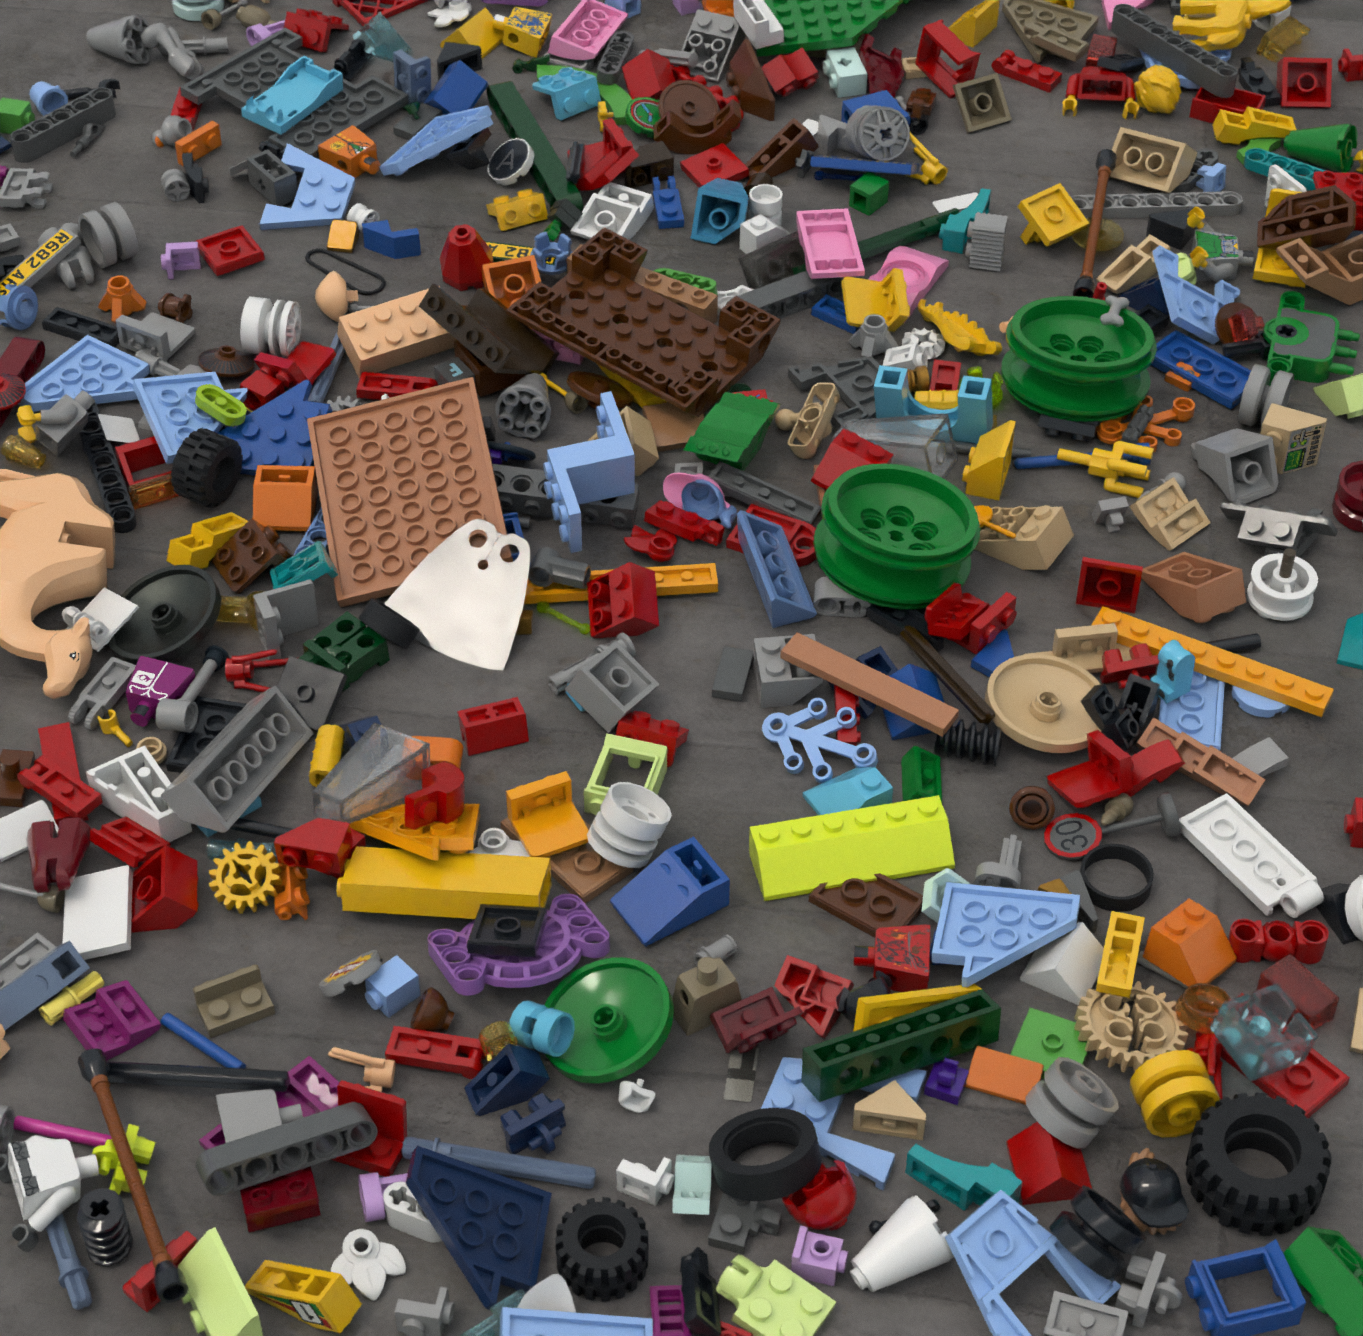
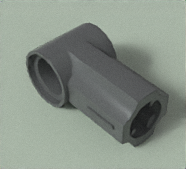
M544 547L538 550L530 565L528 578L533 584L540 587H547L552 582L586 589L591 575V565L564 559L556 550Z

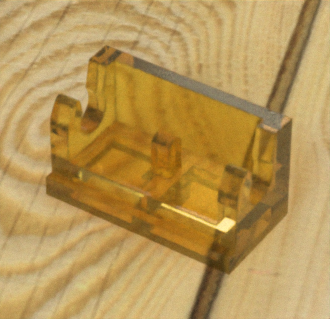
M1289 15L1263 35L1256 54L1263 55L1268 60L1276 62L1279 58L1272 53L1273 49L1283 54L1294 43H1302L1303 40L1301 38L1307 36L1311 29Z

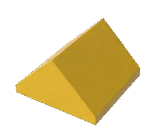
M1000 0L983 1L966 11L948 28L965 45L974 48L997 27Z
M485 7L440 43V47L443 48L445 42L476 45L481 47L483 59L502 43L504 31L492 28L494 18Z

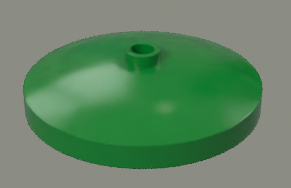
M623 957L594 961L572 972L552 991L544 1006L572 1015L575 1025L574 1036L569 1048L561 1056L545 1055L562 1075L582 1083H606L634 1073L657 1054L665 1043L672 1027L674 1017L673 1000L664 980L656 970L644 962Z

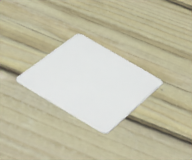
M98 414L107 440L126 443L140 440L133 419Z

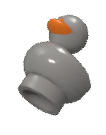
M169 115L165 118L161 130H156L153 133L152 142L159 148L166 144L175 146L176 141L192 133V125L185 118Z

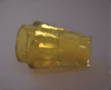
M9 435L1 448V454L5 456L7 461L40 469L46 461V454L42 453L21 435Z

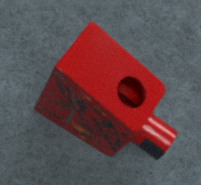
M930 925L878 928L875 934L874 947L854 946L853 966L873 967V978H875L876 971L890 976L893 986L889 988L893 991L908 992L928 989Z

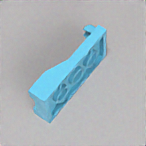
M302 56L287 67L271 88L254 100L252 96L246 101V105L241 108L242 117L282 135L343 90V73L335 69L330 71L315 65L313 59Z

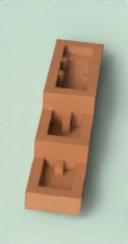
M1154 717L1136 743V746L1143 750L1158 742L1169 739L1185 762L1177 771L1222 795L1229 794L1236 802L1247 807L1266 780L1210 745L1208 748L1186 733H1178Z

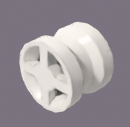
M361 203L355 204L347 215V221L357 222L361 233H363L362 224L380 220L378 212L368 209Z

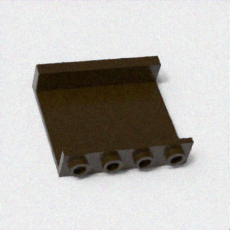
M433 283L419 305L423 311L495 373L547 374L560 354L529 326L506 314L508 308L484 288H478L468 305H460L437 284Z

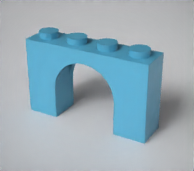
M879 366L874 383L877 431L977 444L981 435L992 430V379L963 375L958 393V406L947 410H937L926 407L913 398L909 391L907 368Z

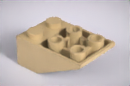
M1044 505L1040 507L1018 506L1015 508H1001L996 506L991 508L993 510V517L989 522L1015 533L1016 538L1012 539L982 526L980 527V538L975 550L1022 570H1047L1074 534L1063 507Z

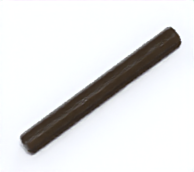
M905 626L903 631L900 632V639L979 723L988 725L995 717V712L914 627Z

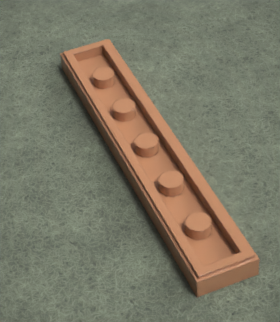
M798 632L781 650V659L942 737L958 718L959 709Z

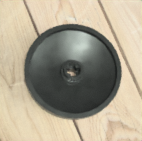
M191 565L164 567L147 574L132 584L121 595V597L138 605L139 608L131 616L130 620L114 634L108 644L121 660L134 665L137 664L140 656L165 662L177 659L198 645L214 626L221 608L219 588L206 571Z

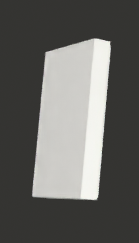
M129 865L75 877L71 888L65 890L63 943L70 941L84 960L131 950L133 871Z

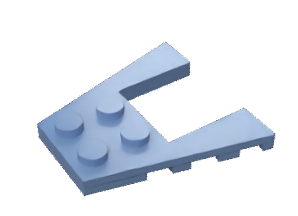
M783 1057L761 1109L785 1108L804 1114L814 1124L820 1153L823 1157L826 1158L829 1155L836 1160L844 1162L851 1173L858 1177L862 1174L876 1183L875 1187L884 1190L894 1164L895 1154L830 1134L845 1094L819 1102L801 1082L802 1059ZM915 1069L860 1089L874 1093L895 1080L917 1103L926 1080L927 1071Z
M1002 1190L990 1197L945 1237L993 1336H1032L999 1294L1043 1254L1080 1298L1104 1304L1120 1289L1121 1285L1118 1282L1107 1280L1078 1260L1054 1235L1037 1223L1038 1219Z

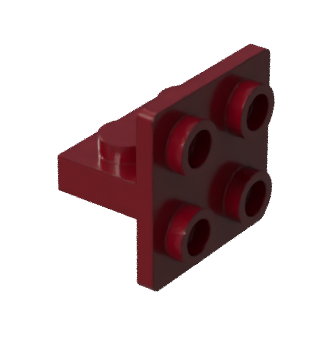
M311 1166L240 1190L248 1232L321 1215Z

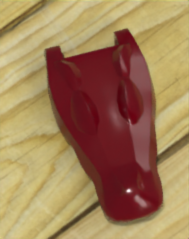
M866 33L860 46L859 57L867 72L870 86L869 94L887 90L895 98V93L900 87L905 73L901 62L902 50L893 48L890 56L872 48L874 37Z

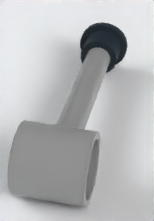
M217 645L209 646L205 651L202 668L183 696L179 699L162 698L159 701L156 709V724L159 729L189 733L195 729L198 720V707L194 701L213 672L225 666L226 659L229 658L225 649Z

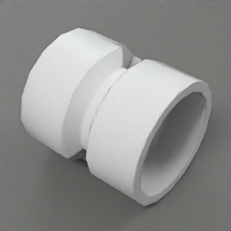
M760 184L753 187L749 192L750 209L748 220L761 214L781 226L782 191L770 184Z

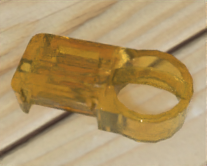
M506 1021L493 1022L483 1028L479 1034L478 1039L487 1058V1063L508 1043L517 1046L516 1035L510 1023Z

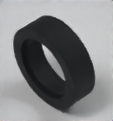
M764 1108L741 1114L722 1125L715 1132L709 1143V1155L718 1187L725 1194L740 1200L768 1201L790 1195L806 1186L816 1176L821 1166L822 1159L814 1124L804 1114L790 1109ZM787 1143L797 1147L783 1159L765 1165L749 1166L733 1162L746 1150L762 1144Z

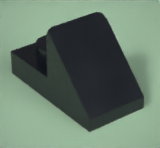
M487 127L472 135L469 140L463 143H457L447 154L448 159L469 170L489 165L490 162L483 150L486 145L485 142L492 135L489 128Z

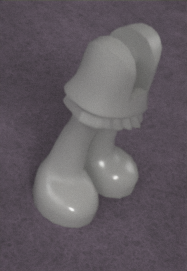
M156 23L143 31L141 35L142 44L147 48L157 47L162 54L169 55L168 61L171 67L177 70L181 76L193 80L204 74V68L197 60L195 53L189 50V48L184 47L177 31L173 27L167 28L164 23Z
M65 223L62 226L77 235L81 243L57 264L56 271L64 284L69 289L76 288L75 279L83 277L86 285L93 283L94 272L91 265V256L89 250L84 246L79 225ZM51 227L42 233L38 239V246L43 244L58 229Z

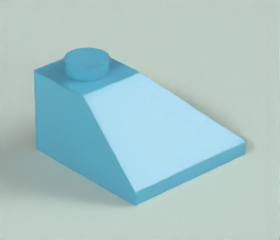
M876 767L854 768L804 791L803 798L818 815L890 804L892 803L893 787Z

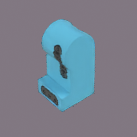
M1171 640L1159 651L1158 660L1160 662L1157 674L1150 678V681L1160 684L1158 696L1166 704L1190 692L1195 664V656L1184 649L1177 640Z

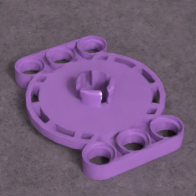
M561 894L552 900L550 910H547L548 918L536 957L468 953L467 942L475 920L467 924L460 932L450 929L435 930L428 935L427 941L430 957L452 988L458 994L470 996L480 993L484 989L485 984L504 988H525L556 980L570 972L580 961L581 956L601 958L607 955L610 951V937L608 931L580 897L574 894Z

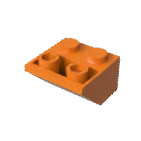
M257 465L253 484V519L263 527L269 525L276 531H307L314 519L318 497L315 466Z

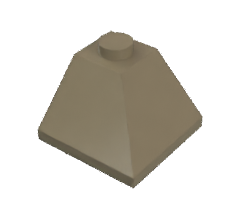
M998 73L953 85L967 133L1012 120Z

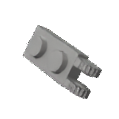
M111 657L78 696L79 699L69 710V722L78 724L86 716L87 709L91 708L85 718L84 726L89 730H95L99 726L97 716L103 719L104 714H107L108 710L124 694L136 665Z

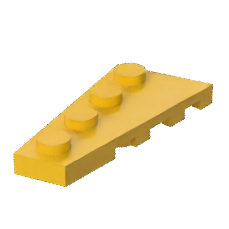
M974 983L969 987L956 985L860 997L857 1002L853 1032L980 990L981 988Z

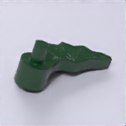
M550 54L532 58L530 61L517 59L513 63L512 70L517 74L521 73L523 68L535 72L537 65H547Z
M418 101L403 106L404 110L409 115H413L415 120L419 118L417 111H419L420 104Z

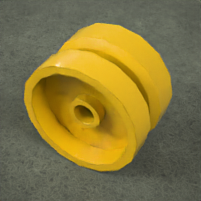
M1174 1050L1159 1054L1143 1063L1130 1078L1131 1092L1136 1103L1141 1108L1142 1118L1151 1134L1159 1137H1178L1193 1132L1196 1122L1201 1119L1202 1113L1210 1106L1215 1107L1216 1101L1220 1100L1214 1084L1209 1079L1205 1063L1198 1053L1189 1050Z

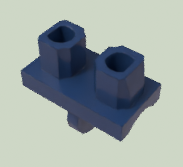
M544 1093L533 1097L528 1103L530 1115L522 1118L517 1110L513 1109L501 1115V1128L506 1138V1149L510 1154H517L527 1147L531 1152L541 1147L545 1153L549 1154L556 1149L554 1139L562 1135L561 1128L566 1126L563 1116V1110H565L564 1103L560 1098L552 1101Z

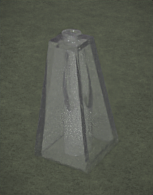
M948 414L846 420L833 436L834 440L845 428L894 454L890 464L922 469L943 479L946 478L958 462Z
M373 723L312 791L313 815L319 818L352 823L405 803V795L422 789V769L430 767V744Z

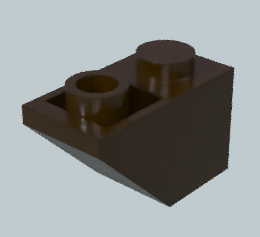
M663 141L638 147L636 152L639 156L625 168V187L635 188L652 184V177H658L659 181L668 180V176H674V157Z

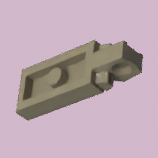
M1031 22L1024 26L1023 39L1043 47L1047 51L1063 56L1067 60L1076 62L1088 52V42L1048 25L1046 28H1043Z

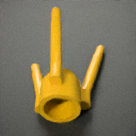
M910 133V140L916 146L913 148V151L925 162L921 167L922 175L917 173L906 176L920 180L926 185L930 181L936 185L940 184L948 173L947 167L942 165Z

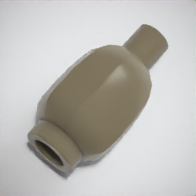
M253 5L240 6L236 13V19L240 20L246 28L256 24L266 26L276 23V21L271 20L270 14L267 11Z

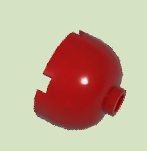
M832 1160L835 1166L826 1168L824 1163H821L818 1173L806 1186L788 1196L782 1197V1201L789 1214L800 1225L810 1230L829 1229L832 1231L842 1227L847 1222V1217L852 1212L857 1200V1189L846 1164L840 1160Z

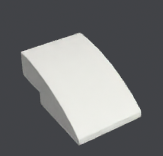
M610 182L602 187L599 194H592L582 211L583 214L575 222L570 232L573 235L591 239L605 227L630 240L643 226L654 209L652 194Z

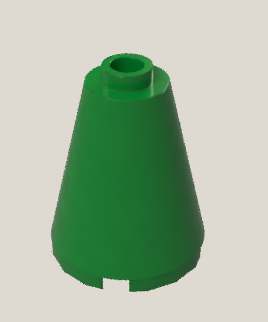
M1345 123L1292 130L1289 135L1285 136L1284 150H1287L1289 156L1333 172L1348 173L1354 163V157H1350L1352 148L1357 149V129L1355 125Z

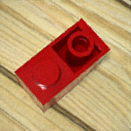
M316 818L276 837L274 841L278 863L289 867L298 866L315 869L322 873L332 872L337 874L342 873L353 845L350 823L324 818Z

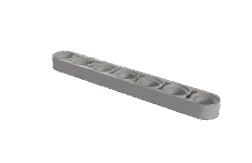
M1230 191L1106 194L1104 206L1107 207L1103 208L1102 219L1149 218V214L1192 209L1194 207L1202 209L1205 216H1232L1240 213L1243 198L1240 194ZM1095 195L1071 196L1077 206L1083 207L1079 209L1086 219H1091Z

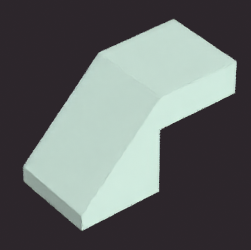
M676 1155L672 1213L709 1215L712 1175L710 1156Z

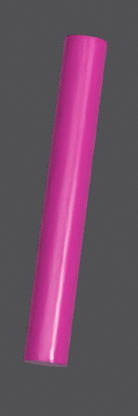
M19 1115L16 1116L13 1124L15 1130L57 1139H67L71 1142L94 1147L105 1145L106 1140L112 1139L111 1135Z

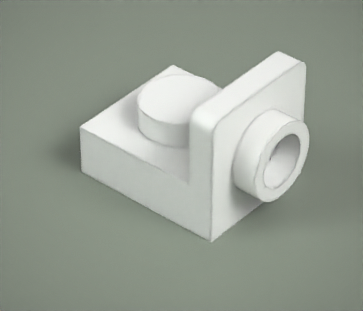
M916 342L887 349L882 366L914 370L917 366L928 367V360L926 354L921 352Z
M666 1157L663 1158L656 1172L651 1171L641 1163H632L622 1159L616 1170L618 1191L654 1206L657 1205L662 1194H669L675 1179V1175L671 1174V1159Z

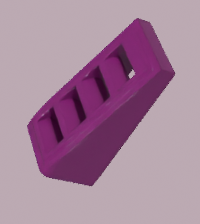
M682 1285L649 1286L653 1336H691V1331L683 1318L685 1311L681 1291ZM680 1302V1304L658 1305V1303Z

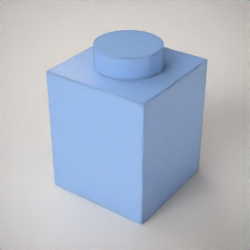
M397 955L381 965L378 971L365 980V998L368 1004L374 1010L379 1009L388 1018L420 996L418 974Z

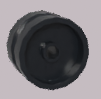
M1082 1186L1070 1202L1075 1214L1061 1211L1049 1228L1058 1241L1084 1265L1107 1280L1113 1281L1125 1267V1261L1120 1252L1135 1255L1145 1243L1146 1237L1139 1227L1113 1203L1093 1189Z

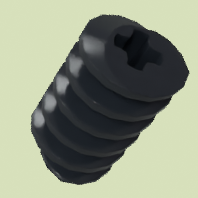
M960 718L956 726H951L943 737L937 734L934 754H937L941 747L944 746V754L947 757L956 749L958 759H962L966 752H968L970 762H974L978 755H981L982 764L986 765L991 757H993L994 766L996 767L1003 739L1001 727H997L991 735L987 724L978 732L976 722L973 721L969 728L965 729L964 719Z
M108 1188L95 1189L88 1192L81 1198L77 1216L88 1257L96 1265H115L128 1256L133 1244L122 1198L116 1191Z

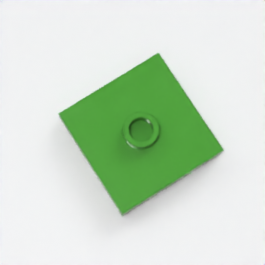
M1030 1007L1010 1055L1043 1064L1042 1078L1045 1079L1044 1073L1058 1057H1066L1083 1065L1089 1051L1085 1050L1087 1041L1078 1040L1080 1031L1074 1028L1076 1022Z

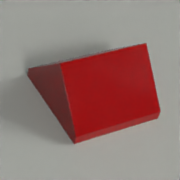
M650 49L645 50L622 66L623 76L632 100L637 97H649L659 101L663 90L671 83L676 82L669 59Z
M1038 1122L1007 1140L1006 1146L1013 1173L1018 1179L1023 1181L1020 1194L1022 1205L1071 1200L1082 1186L1092 1189L1081 1148H1075L1063 1143L1052 1136Z

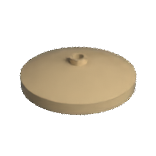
M1026 654L1004 661L991 674L985 692V702L995 712V717L992 719L995 725L1001 727V731L1014 741L1043 752L1070 753L1088 747L1087 733L1095 730L1103 733L1093 722L1081 703L1086 694L1095 685L1100 683L1092 674L1079 665L1052 655Z

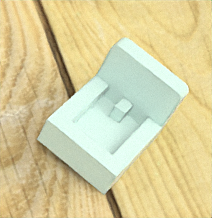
M949 868L944 869L924 883L921 912L937 923L946 882L970 884Z

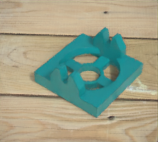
M321 541L315 542L270 570L273 589L306 580L314 581L325 573L332 579L338 576L337 569Z

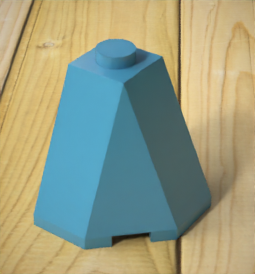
M716 178L698 188L691 239L716 244L740 228V224L746 220L749 197L742 183Z

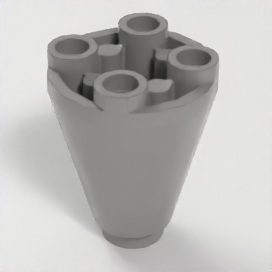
M139 15L126 16L100 24L89 29L86 39L90 47L131 64L147 63L152 48H147L141 42L143 31L150 25L144 17Z
M537 373L528 374L500 394L495 405V415L497 417V425L501 430L517 437L536 438L546 429L551 418V406L547 384L541 375Z

